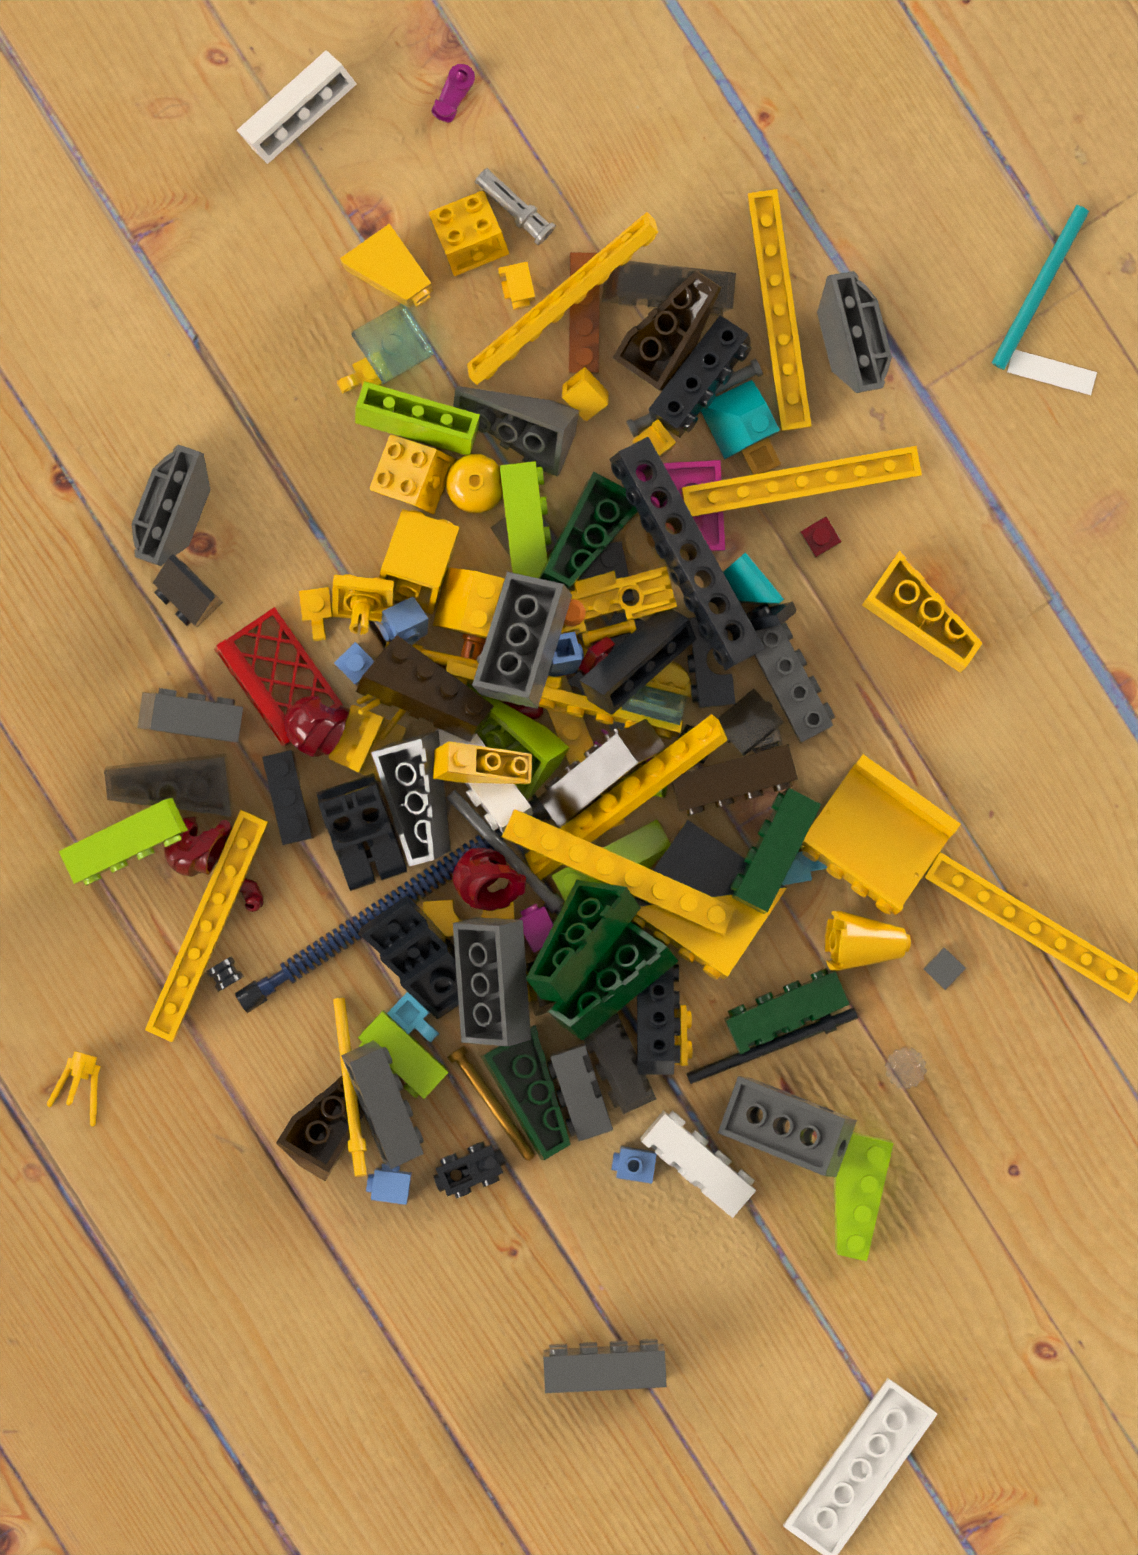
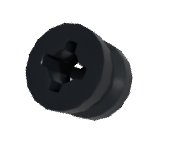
M232 956L206 971L209 977L214 978L216 982L215 988L218 992L244 977L241 971H237L234 967L235 961Z

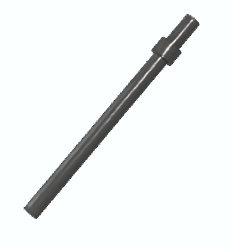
M456 790L449 794L447 799L497 852L505 856L506 862L518 874L526 876V883L545 902L544 906L551 914L555 912L559 915L565 901L558 893L554 895Z

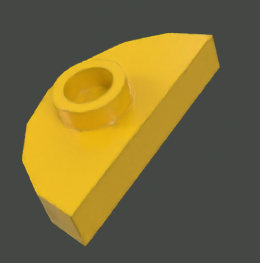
M674 661L669 663L645 685L691 697L692 683L688 672L679 663Z

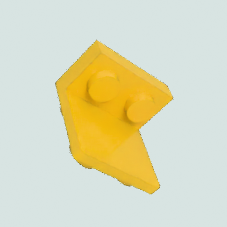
M479 191L429 212L430 219L454 276L509 255L502 231L484 191Z
M390 435L370 485V490L408 503L434 515L446 484V476L455 458L435 448Z

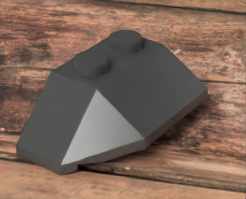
M855 271L827 276L817 315L831 371L853 391L861 393L884 387V379L888 373L892 355L878 299L858 279L859 276Z
M177 445L172 453L165 456L152 469L131 524L136 558L162 566L172 554L176 556L190 545L211 490L204 453Z

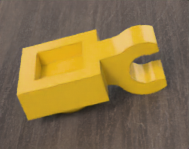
M378 351L352 364L355 373L337 380V385L343 394L360 385L363 387L364 381L380 386L392 380V377Z
M329 587L299 591L302 621H311L314 641L326 640L324 619L333 618Z

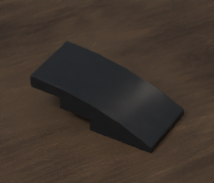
M405 896L360 928L361 936L380 953L381 961L400 978L401 986L437 1020L459 1005L455 947L408 896Z

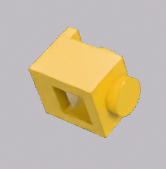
M528 262L498 268L499 277H506V281H501L504 299H511L513 310L530 307V302L535 301V294Z

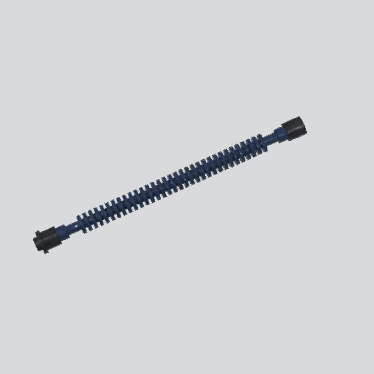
M536 794L532 796L533 799L528 801L532 807L533 814L531 816L541 821L545 819L547 821L550 820L551 817ZM499 828L497 830H494L497 833V835L503 840L504 838H502V832L499 830ZM478 834L475 836L478 841L477 843L473 839L469 840L471 847L464 843L462 846L465 851L462 852L460 847L455 849L458 853L457 856L452 851L449 853L452 858L451 860L447 856L443 857L445 864L438 860L436 862L438 868L434 864L429 866L432 870L431 873L427 868L423 870L426 875L425 877L418 873L419 881L412 877L410 879L412 885L408 881L403 883L406 887L405 890L401 885L397 887L400 892L399 894L392 890L393 898L386 894L384 896L386 902L382 898L377 900L380 904L379 907L375 902L371 904L374 909L373 911L366 907V915L363 911H360L358 913L360 919L356 915L351 917L354 921L353 924L349 919L346 920L347 928L343 923L340 924V932L337 928H334L332 930L334 936L328 932L326 934L327 941L323 936L320 937L321 945L317 940L314 941V949L311 945H308L306 947L308 953L302 949L300 951L302 957L297 953L294 954L295 961L291 957L288 958V966L285 962H282L280 964L282 967L281 971L270 978L266 976L258 982H251L235 993L236 998L247 1013L251 1012L268 1000L267 997L276 992L275 988L285 981L290 980L292 983H295V975L298 979H301L303 977L301 971L305 975L310 973L307 968L308 966L313 971L316 969L314 963L318 966L322 965L321 958L324 962L329 960L327 954L331 958L335 957L334 949L339 954L342 952L340 946L344 949L348 948L347 941L350 945L355 943L353 937L357 941L361 940L362 938L359 935L360 928L405 896L414 899L417 903L420 901L417 895L420 894L423 899L426 897L425 890L429 895L433 893L430 888L431 886L435 890L439 889L437 882H440L442 886L446 883L443 878L446 877L448 882L453 880L450 874H453L456 864L468 850L478 847L495 849L485 838L482 839Z

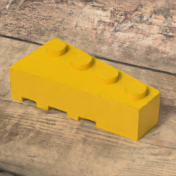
M899 550L862 606L961 673L970 663L982 642L962 619L953 613L945 604V600L924 580L925 578L906 560L907 558Z

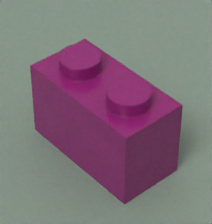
M537 903L520 911L522 917L518 919L523 920V932L533 952L542 948L554 925L546 907L539 908Z

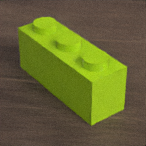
M384 1010L358 1037L362 1041L359 1047L374 1040L382 1048H387L393 1063L389 1064L392 1074L396 1073L406 1082L403 1087L414 1098L420 1095L425 1099L449 1073V1070L402 1029Z

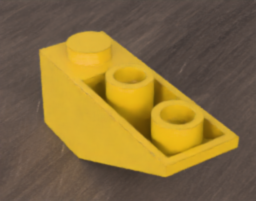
M450 741L434 749L433 779L459 783H531L532 754Z

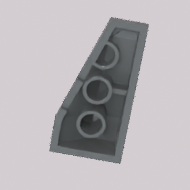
M457 386L453 407L480 414L478 431L481 433L488 432L501 441L499 445L506 450L509 447L524 457L523 462L536 461V467H542L544 472L558 477L576 434L579 410L552 400Z

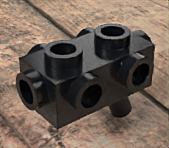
M484 1141L468 1147L469 1153L458 1158L457 1154L453 1153L440 1159L441 1165L436 1167L438 1174L433 1175L439 1192L445 1190L447 1197L454 1194L457 1199L471 1193V1187L482 1182L483 1187L499 1181L498 1175L503 1173L501 1166L506 1165L500 1147L494 1150L492 1144L486 1146ZM453 1170H459L462 1173V1177L460 1180L455 1181L451 1178L450 1173Z

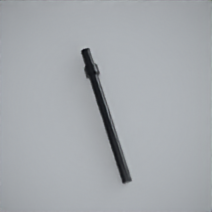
M854 1007L833 1016L830 1013L821 1017L818 1022L774 1038L764 1044L749 1048L750 1050L742 1054L736 1053L686 1073L690 1084H693L820 1033H831L837 1030L836 1027L858 1019Z

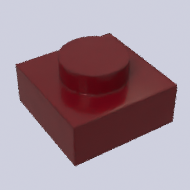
M827 516L800 531L815 558L842 542Z
M604 637L588 649L578 668L587 674L612 651L615 643L609 637Z

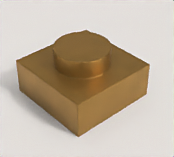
M769 438L741 450L752 475L766 473L781 466V462Z

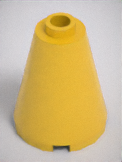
M832 911L831 914L834 916V919L827 920L824 946L825 952H831L832 960H826L830 970L840 971L903 958L905 952L910 950V935L906 934L905 929L902 927L844 911Z

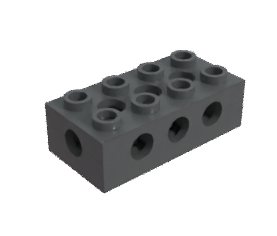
M738 1076L718 1133L820 1175L837 1177L857 1120L753 1078ZM760 1110H762L763 1112V1118L761 1122L758 1118ZM787 1120L790 1123V1128L788 1132L785 1131V1124ZM815 1131L817 1139L813 1144L811 1137L812 1133Z

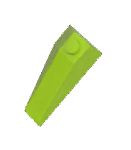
M467 683V686L470 689L479 694V692L472 685ZM481 696L494 705L487 722L477 733L486 747L532 754L531 783L515 784L524 798L528 800L559 767L569 747L542 724L497 699Z
M658 819L607 845L604 849L650 869L671 844ZM569 867L551 875L565 901L576 880L603 883Z

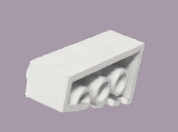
M663 1110L640 1137L641 1142L648 1148L652 1147L662 1160L668 1165L675 1167L686 1180L695 1187L700 1188L704 1195L733 1218L755 1193L756 1189L752 1186L755 1180L742 1169L737 1173L728 1166L732 1161L720 1150H717L714 1154L707 1148L706 1145L709 1141L695 1130L691 1134L683 1127L686 1121L673 1110L670 1114Z

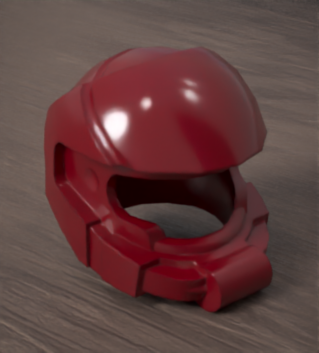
M319 696L303 697L297 700L286 714L284 722L286 735L290 742L302 753L311 757H319L324 754L329 755L337 746L343 734L350 710L342 705L337 709L329 708L322 704Z
M196 817L182 818L188 831L180 834L182 840L168 847L164 846L165 859L168 865L181 875L190 877L198 873L209 875L218 863L231 833L232 826L229 821L222 820L214 829L211 828L209 831H203L197 836L198 823Z
M478 847L468 850L460 858L453 871V884L459 896L470 907L494 911L510 906V903L516 900L519 895L525 894L526 876L510 869L506 865L505 856L491 848ZM498 878L508 879L505 889H499L496 892L488 891L487 888L494 884Z

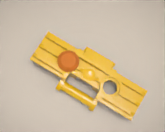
M667 567L657 568L625 578L617 579L615 570L602 575L577 580L574 584L575 590L570 592L572 598L561 634L575 632L576 635L582 634L586 648L590 647L591 643L600 641L606 636L611 638L630 632L632 634L637 630L634 619L676 608L677 604ZM633 589L639 593L640 598L636 605L627 606L623 603L622 596L625 591ZM617 612V614L625 612L628 620L588 631L586 623L594 620V618Z

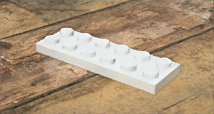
M887 1378L783 1526L821 1554L838 1555L935 1419L937 1412Z

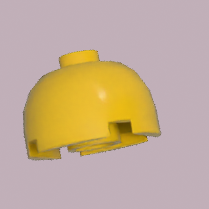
M469 454L459 458L451 465L446 476V490L450 501L458 509L469 514L492 510L501 501L503 496L500 466L492 458L483 454Z

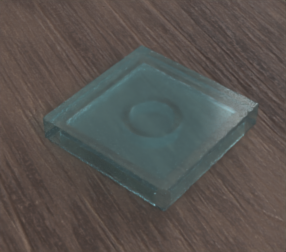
M402 303L351 333L383 385L432 357L434 354Z
M644 686L622 706L621 710L680 725L687 696Z

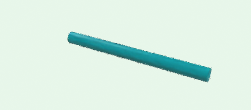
M1080 205L1075 206L991 364L1005 370L1089 214L1086 208Z

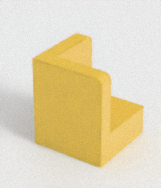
M586 367L562 384V398L572 408L579 410L578 415L584 421H588L608 405V390Z
M658 419L653 422L652 426L632 440L634 444L649 437L659 457L666 454L676 444L675 440Z

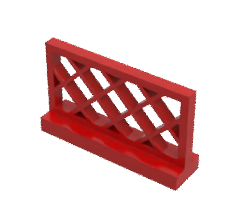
M275 607L228 639L217 644L214 649L282 747L291 742L286 735L287 732H285L284 722L286 715L280 707L287 708L286 714L292 706L294 688L311 691V696H314L315 692L327 694L333 702V705L329 708L337 709L340 705L343 706ZM271 617L279 625L278 638L260 635L262 623ZM258 626L257 634L249 633ZM282 631L284 632V634L286 635V637L288 638V640L281 638V637H282ZM243 636L256 638L253 654L240 652L234 642ZM259 639L277 642L274 658L257 655ZM280 643L293 645L297 651L295 662L278 659ZM299 657L303 659L305 664L299 663ZM245 658L252 659L251 666ZM256 660L273 663L270 679L256 675L254 672ZM277 664L294 667L291 683L274 680ZM297 668L309 669L314 675L312 687L295 684ZM317 681L319 682V684L322 686L323 689H321V688H316V683H317ZM262 682H264V683H269V689H268V690L266 689V687L264 686V684H263ZM273 684L290 687L288 704L276 702L271 696Z

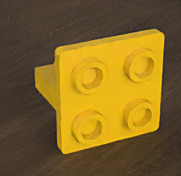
M353 704L350 707V713L343 734L337 746L329 754V759L366 776L374 773L376 780L381 782L371 752L387 744L401 741L406 728L396 724L382 741H379L378 736L390 720L370 711L361 715L358 712L361 707Z

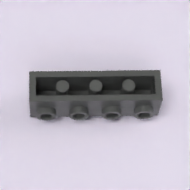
M786 622L779 626L757 630L756 633L765 649L754 656L799 742L801 743L834 726L831 720L835 718V715L828 702L822 704L817 693L821 692L819 684L814 676H807L803 668L807 665V662L800 649L794 651L789 641L793 639V635Z
M373 1040L341 1055L383 1162L393 1169L424 1154L420 1145L424 1142L418 1127H413L410 1117L413 1116V1112L408 1101H403L399 1091L403 1090V1086L396 1073L392 1074L389 1064L393 1063L387 1048H382Z

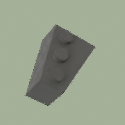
M159 688L158 694L142 693L137 728L238 743L243 707L235 706L234 699L217 697L215 703L205 701L206 695L188 693L187 698L176 697V690Z
M585 1043L552 1053L550 1055L551 1061L547 1062L552 1079L558 1078L561 1090H557L556 1093L561 1108H568L571 1118L566 1119V1123L571 1137L577 1135L578 1141H582L613 1131Z

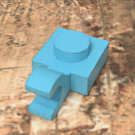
M802 851L798 852L782 884L789 885L811 881V871L826 869L827 866L818 860L816 862L811 861L802 854Z
M408 992L387 1013L408 1034L417 1029L429 1042H432L440 1034L424 1020L430 1012Z

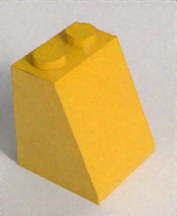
M390 224L340 258L347 272L408 308L412 305H415L417 308L431 298L430 293L433 291L431 282Z
M402 509L379 576L386 580L394 581L395 603H400L414 597L424 612L434 613L457 541L459 526L453 525L448 520H437L427 517L416 510L408 511Z
M448 567L433 626L486 639L505 579L478 571Z

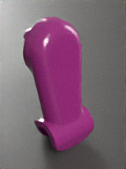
M457 64L450 69L440 97L435 99L431 112L437 119L447 123L454 120L457 107L473 86L475 74L471 67L465 64Z

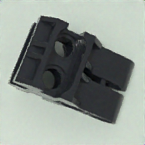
M374 773L316 792L325 826L328 829L331 843L339 859L350 891L376 883L370 864L372 861H375L382 881L407 873V868ZM377 808V811L365 815L362 813L364 809ZM343 816L349 818V820L344 823L334 822L336 819ZM364 841H367L370 847L369 850H365Z

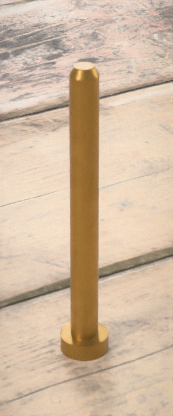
M464 1045L447 1056L450 1063H457L522 1157L530 1161L535 1157L534 1151L465 1054L468 1052Z

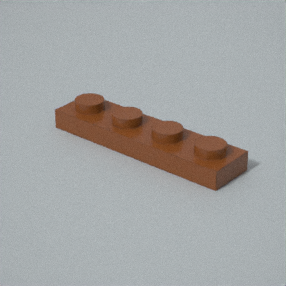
M570 252V276L597 253ZM596 284L589 290L587 296L580 303L570 306L569 373H578L586 367L592 374H599L600 285Z

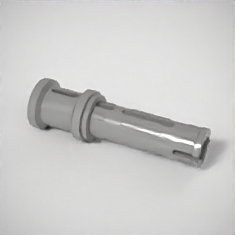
M488 168L483 170L476 178L475 183L516 219V226L518 228L523 227L535 238L537 245L543 243L556 227L554 223H548L537 213V208L534 205H527Z

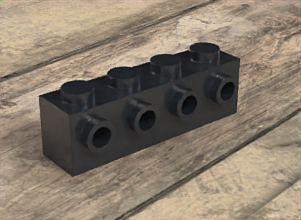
M719 315L650 406L651 419L654 421L658 419L667 430L681 438L685 431L690 432L698 421L697 415L703 407L707 409L716 397L715 392L719 386L727 384L731 379L734 366L738 361L743 362L751 351L749 334Z
M673 609L653 614L580 679L587 700L613 715L696 640L689 618Z
M679 964L673 965L637 995L638 1075H674L675 1063H680V1045H674V1036H680V1018H674V1009H680V991H674V982H679Z

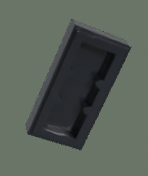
M793 601L771 607L768 604H763L746 615L754 630L757 631L782 625L796 613L797 609Z

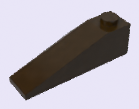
M695 271L659 307L650 311L640 324L627 332L613 359L656 389L663 390L696 347L722 287L699 271Z
M340 1076L335 1083L316 1096L301 1111L292 1116L276 1142L300 1167L324 1181L327 1180L348 1144L347 1141L350 1140L343 1076ZM358 1100L359 1115L361 1122V1120L364 1117V1112Z

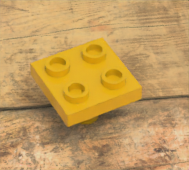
M351 574L334 575L332 617L351 619L349 629L352 633L358 634L359 623H361L360 635L368 633L369 621L381 622L382 611L394 606V581L381 577L363 578Z

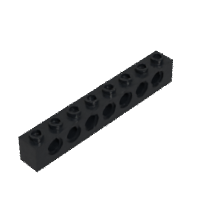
M649 437L617 452L609 459L612 472L624 485L629 503L636 507L641 516L640 522L642 527L652 536L657 554L665 560L670 569L669 574L673 583L680 587L684 595L686 607L694 613L699 622L698 627L701 634L709 640L713 647L715 660L726 671L764 650L762 642ZM636 470L644 473L645 481H641L637 477ZM651 496L658 499L660 508L655 507L651 503ZM665 523L673 526L674 535L666 530ZM680 549L688 553L689 561L681 557ZM695 576H698L702 579L704 584L703 588L699 587L695 583ZM709 602L717 606L718 614H714L710 610ZM724 628L732 633V641L725 637Z

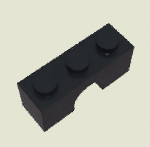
M689 618L696 636V640L692 643L693 655H687L689 673L695 672L696 684L691 685L692 703L698 702L699 709L735 705L732 674L719 675L709 669L706 659L708 652L713 647L709 640L701 634L697 618ZM724 628V635L728 639L727 629Z
M289 750L262 757L282 845L313 839L314 836L308 810L302 795L294 751Z

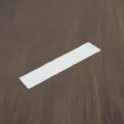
M1019 350L1014 351L1007 371L1008 373L1088 395L1092 393L1097 372Z

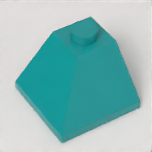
M753 380L715 397L707 409L703 407L701 410L724 460L740 453L745 448L778 434L780 431L766 401Z
M744 553L723 571L740 603L775 606L784 600L747 553Z

